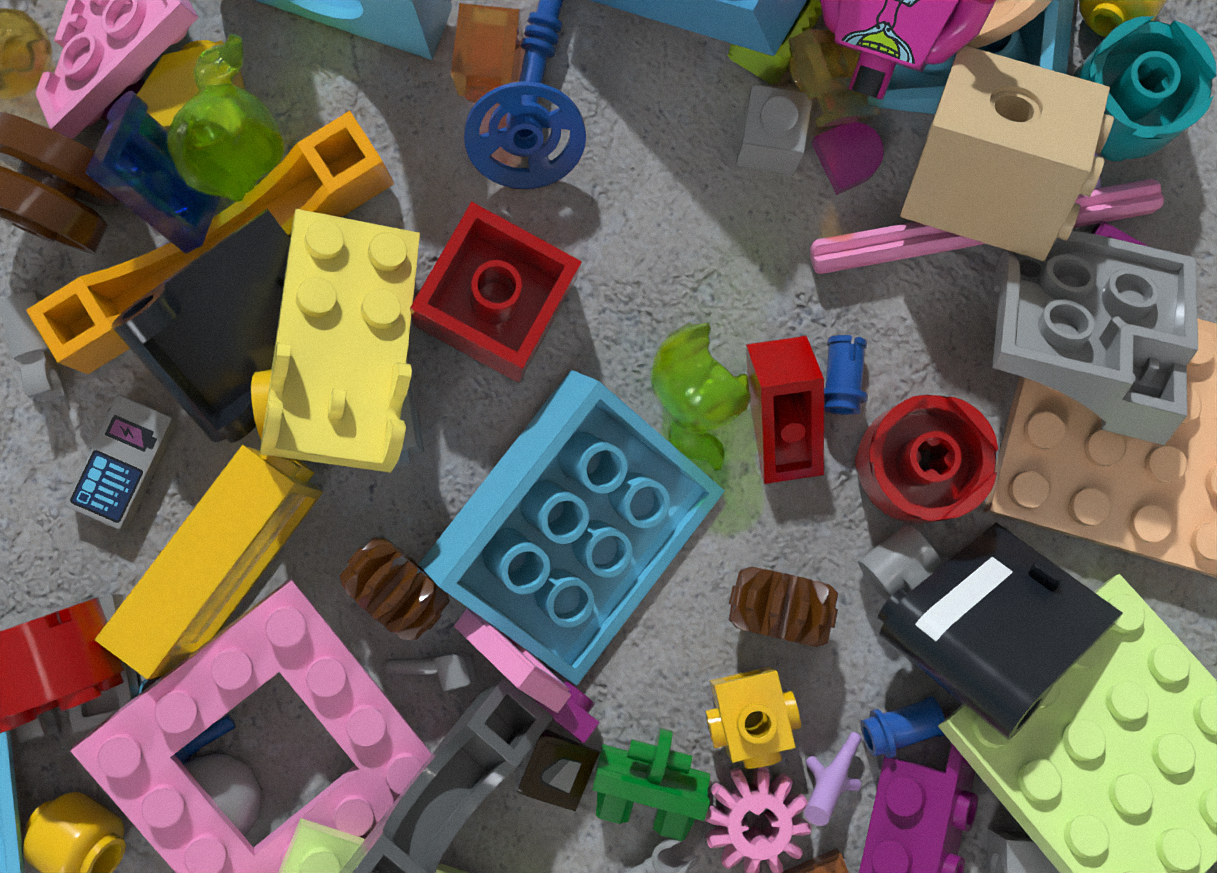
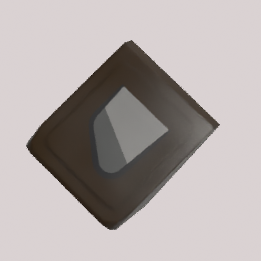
M545 729L538 738L516 792L529 798L576 812L600 752Z

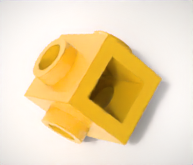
M768 666L709 680L716 708L705 710V715L714 749L725 746L726 754L732 763L743 760L746 769H754L776 764L782 761L780 751L796 748L792 730L801 728L799 710L793 692H782L777 670ZM760 711L758 723L752 727H745L747 716L752 712Z

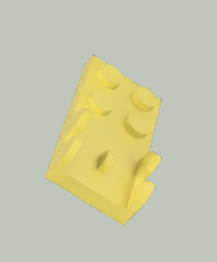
M295 209L260 455L392 472L399 459L406 432L405 422L400 420L412 375L411 364H406L411 324L410 307L413 303L420 239L419 232Z

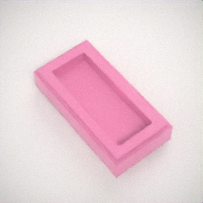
M466 609L455 623L454 627L519 690L556 713L560 711L570 698L571 694L568 692L570 689L529 651L472 610Z

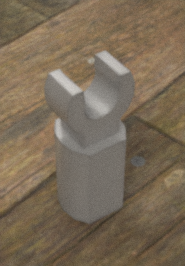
M36 291L21 292L7 296L0 300V312L12 359L21 362L22 365L21 381L27 397L39 395L41 402H48L67 396L65 380L56 364V360L26 312V309L46 297Z

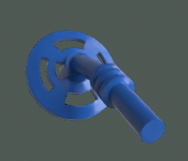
M539 0L536 12H532L528 16L527 21L530 25L526 26L524 31L526 38L522 39L520 45L525 50L519 82L505 84L486 93L475 103L466 119L464 143L470 161L482 175L502 186L515 189H534L555 183L573 170L584 152L586 130L580 110L564 93L551 86L542 84L547 59L555 55L556 49L552 45H557L559 40L557 33L561 31L563 26L562 22L558 19L563 0ZM539 98H545L559 108L549 112L538 104ZM496 103H499L500 105L495 109L489 120L488 132L480 134V126L485 114ZM507 114L506 127L498 129L500 120ZM543 128H551L548 139L543 143ZM561 129L570 130L566 146L556 158L550 160L548 155L557 147L561 137ZM501 147L512 155L528 157L529 168L505 165L491 155Z

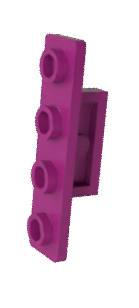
M951 744L946 772L897 757L887 759L884 756L859 873H964L965 859L958 856L963 831L969 832L975 821L978 795L971 792L975 770L953 744Z

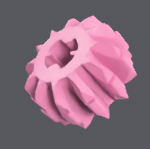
M766 766L755 768L753 782L748 784L740 768H734L730 773L737 787L736 789L729 792L723 785L718 783L711 787L714 797L724 805L723 807L709 806L705 821L719 825L705 835L708 846L710 848L726 846L721 855V862L727 869L736 866L744 857L745 873H759L761 860H766L773 873H782L783 865L777 855L784 850L792 858H801L803 850L791 839V836H805L811 833V824L801 817H795L805 810L808 803L807 799L803 794L787 796L793 781L784 773L776 777L769 785L770 776L768 768ZM765 808L769 809L764 812V815L770 822L768 827L762 830L754 826L749 830L743 819L744 815L749 810L759 815Z

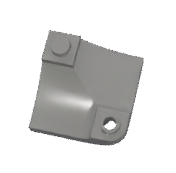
M1072 231L1067 241L1056 238L1045 261L1004 249L996 265L993 291L999 292L992 368L1041 383L1078 401L1101 418V430L1165 445L1187 417V365L1198 351L1196 258L1078 231Z

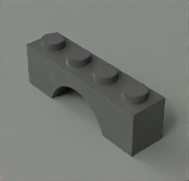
M505 676L483 689L339 873H436L442 856L456 834L491 791L518 767L553 717L526 693L519 690Z

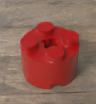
M913 396L882 413L870 424L856 452L855 466L866 495L886 515L909 524L944 521L958 518L974 510L991 492L997 476V472H995L996 451H998L997 438L988 420L970 403L951 396ZM928 449L934 457L928 463L930 470L923 471L918 464L921 459L920 452Z
M99 597L0 631V733L37 719V715L59 707L60 711H64L102 696L101 692L124 683L121 673L124 671L122 661L94 640L107 624Z

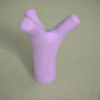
M856 732L850 733L847 741L828 767L825 768L814 756H810L806 760V765L814 774L816 781L815 788L804 810L805 817L812 824L817 826L826 825L831 818L840 795L845 791H858L861 788L859 779L847 777L852 758L862 740V737Z

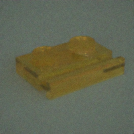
M809 29L788 39L793 57L789 60L792 78L799 90L803 93L806 92L808 100H818L823 115L815 118L818 127L846 125L854 122L861 123L880 114L877 106L867 105L864 94L848 89L860 56L859 52L836 44L835 34L829 30Z

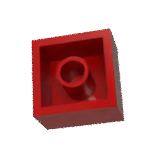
M471 201L410 307L412 325L520 383L573 287L582 261Z

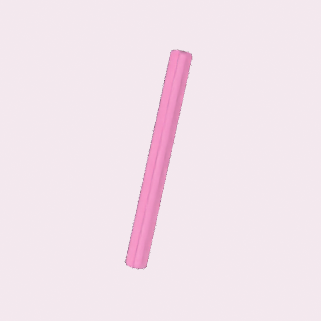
M1147 179L1094 189L1090 197L1079 194L1075 203L1080 204V210L1074 228L1098 224L1101 221L1109 222L1153 214L1163 207L1164 197L1161 193V184L1155 179ZM911 222L817 239L810 246V259L815 273L824 274L986 243L918 222Z

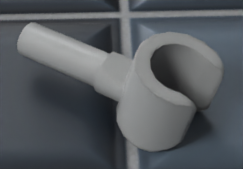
M456 651L435 658L388 659L386 662V673L388 675H429L438 672L442 691L464 687L476 681L472 659L464 651Z
M667 838L655 847L652 857L623 873H686L698 863L700 856H696L688 862L681 861L673 851V846L681 841Z

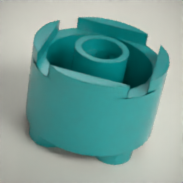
M1140 16L1128 20L1112 30L1075 71L1074 77L1110 87L1104 114L1114 116V120L1106 143L1100 152L1105 159L1112 162H1121L1126 159L1149 156L1161 150L1191 127L1209 109L1214 97L1210 98L1212 79L1217 76L1216 61L1206 41L1188 25L1176 20L1171 24L1150 21L1154 16Z

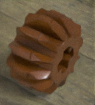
M373 537L363 548L360 547L347 561L349 565L339 575L342 587L359 604L358 606L367 611L374 620L380 622L390 632H394L404 640H417L427 629L430 630L441 618V612L450 602L448 593L438 587L413 558L407 555L400 547L394 545L389 539Z
M748 567L739 571L736 585L732 587L729 604H731L729 621L741 630L819 647L828 643L831 628H835L838 609H836L838 592L830 584L768 569Z

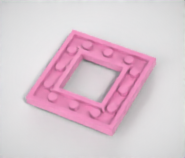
M292 578L284 582L81 738L70 750L175 873H278L300 818L366 839L432 754ZM280 672L355 765L253 847L176 757L175 753Z

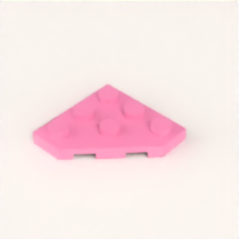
M68 0L54 41L63 47L55 73L43 72L35 93L50 129L74 139L86 126L96 123L102 116L105 108L128 86L137 83L143 77L150 64L170 45L176 44L187 34L189 27L199 18L190 1Z

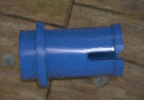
M836 335L828 338V359L824 388L825 412L838 415L859 414L861 404L868 401V394L862 391L865 349L867 348L866 339L856 337L854 344H851L852 335Z
M932 696L925 698L923 701L886 713H882L879 709L871 710L869 718L863 719L860 722L865 744L873 757L883 754L887 759L896 756V749L935 736L941 737L945 735L938 727L945 718L938 702Z

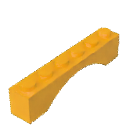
M348 111L296 143L285 158L259 184L204 224L142 256L107 269L80 276L26 309V312L57 363L85 374H90L130 349L111 327L114 320L125 309L268 208L291 238L295 209L343 217L395 183L351 111Z

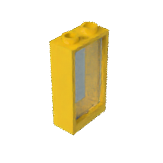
M242 445L94 640L147 680L162 677L219 633L321 497L323 491L309 482L315 472L300 460L260 455V451Z

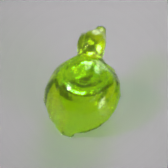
M229 34L228 40L223 45H215L201 52L197 59L193 76L199 91L174 116L168 131V150L178 173L189 186L208 195L242 201L246 193L254 189L256 181L280 162L284 154V142L279 125L269 108L251 92L233 85L234 77L243 66L244 51L242 38L235 34Z
M688 322L677 330L669 332L666 339L657 348L650 371V382L655 397L665 411L673 418L668 428L667 440L687 458L704 460L715 471L722 469L724 464V447L718 438L707 430L725 426L747 410L752 398L749 393V378L746 374L734 377L721 363L712 357L708 349L711 331L709 323L692 324Z

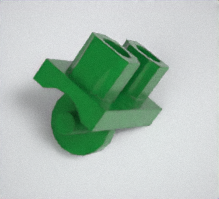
M659 729L654 745L631 739L628 751L602 744L592 791L597 792L596 816L602 820L622 824L629 822L634 802L657 809L654 816L653 830L658 832L660 836L683 841L695 819L705 821L710 805V798H708L710 773L690 768L692 755L670 750L673 731L668 729Z

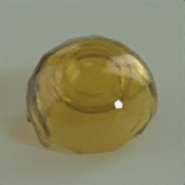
M0 8V98L9 100L26 96L38 86L42 73L47 72L51 64L52 45L47 31L25 11Z

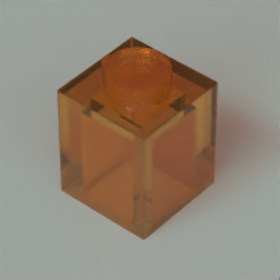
M459 3L451 75L457 95L465 96L468 101L476 103L489 91L505 84L518 82L522 51L520 45L523 39L520 9Z

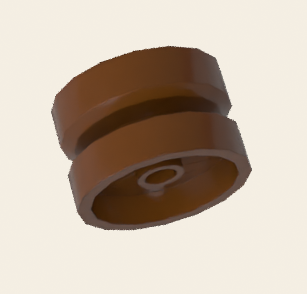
M0 112V160L17 170L15 172L0 166V219L41 239L53 243L57 241L77 250L95 255L107 230V223L99 213L79 202L76 198L98 206H118L130 180V174L108 158L69 137L25 118Z

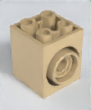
M965 45L956 53L900 217L1045 261L1056 238L1065 241L1069 238L1080 210V204L1075 203L1078 195L1090 197L1099 180L1104 165V158L1094 155L1102 151L1114 120V116L1104 114L1110 87Z

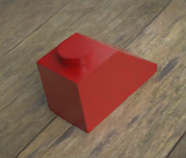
M807 335L746 344L748 395L764 484L824 475V377Z

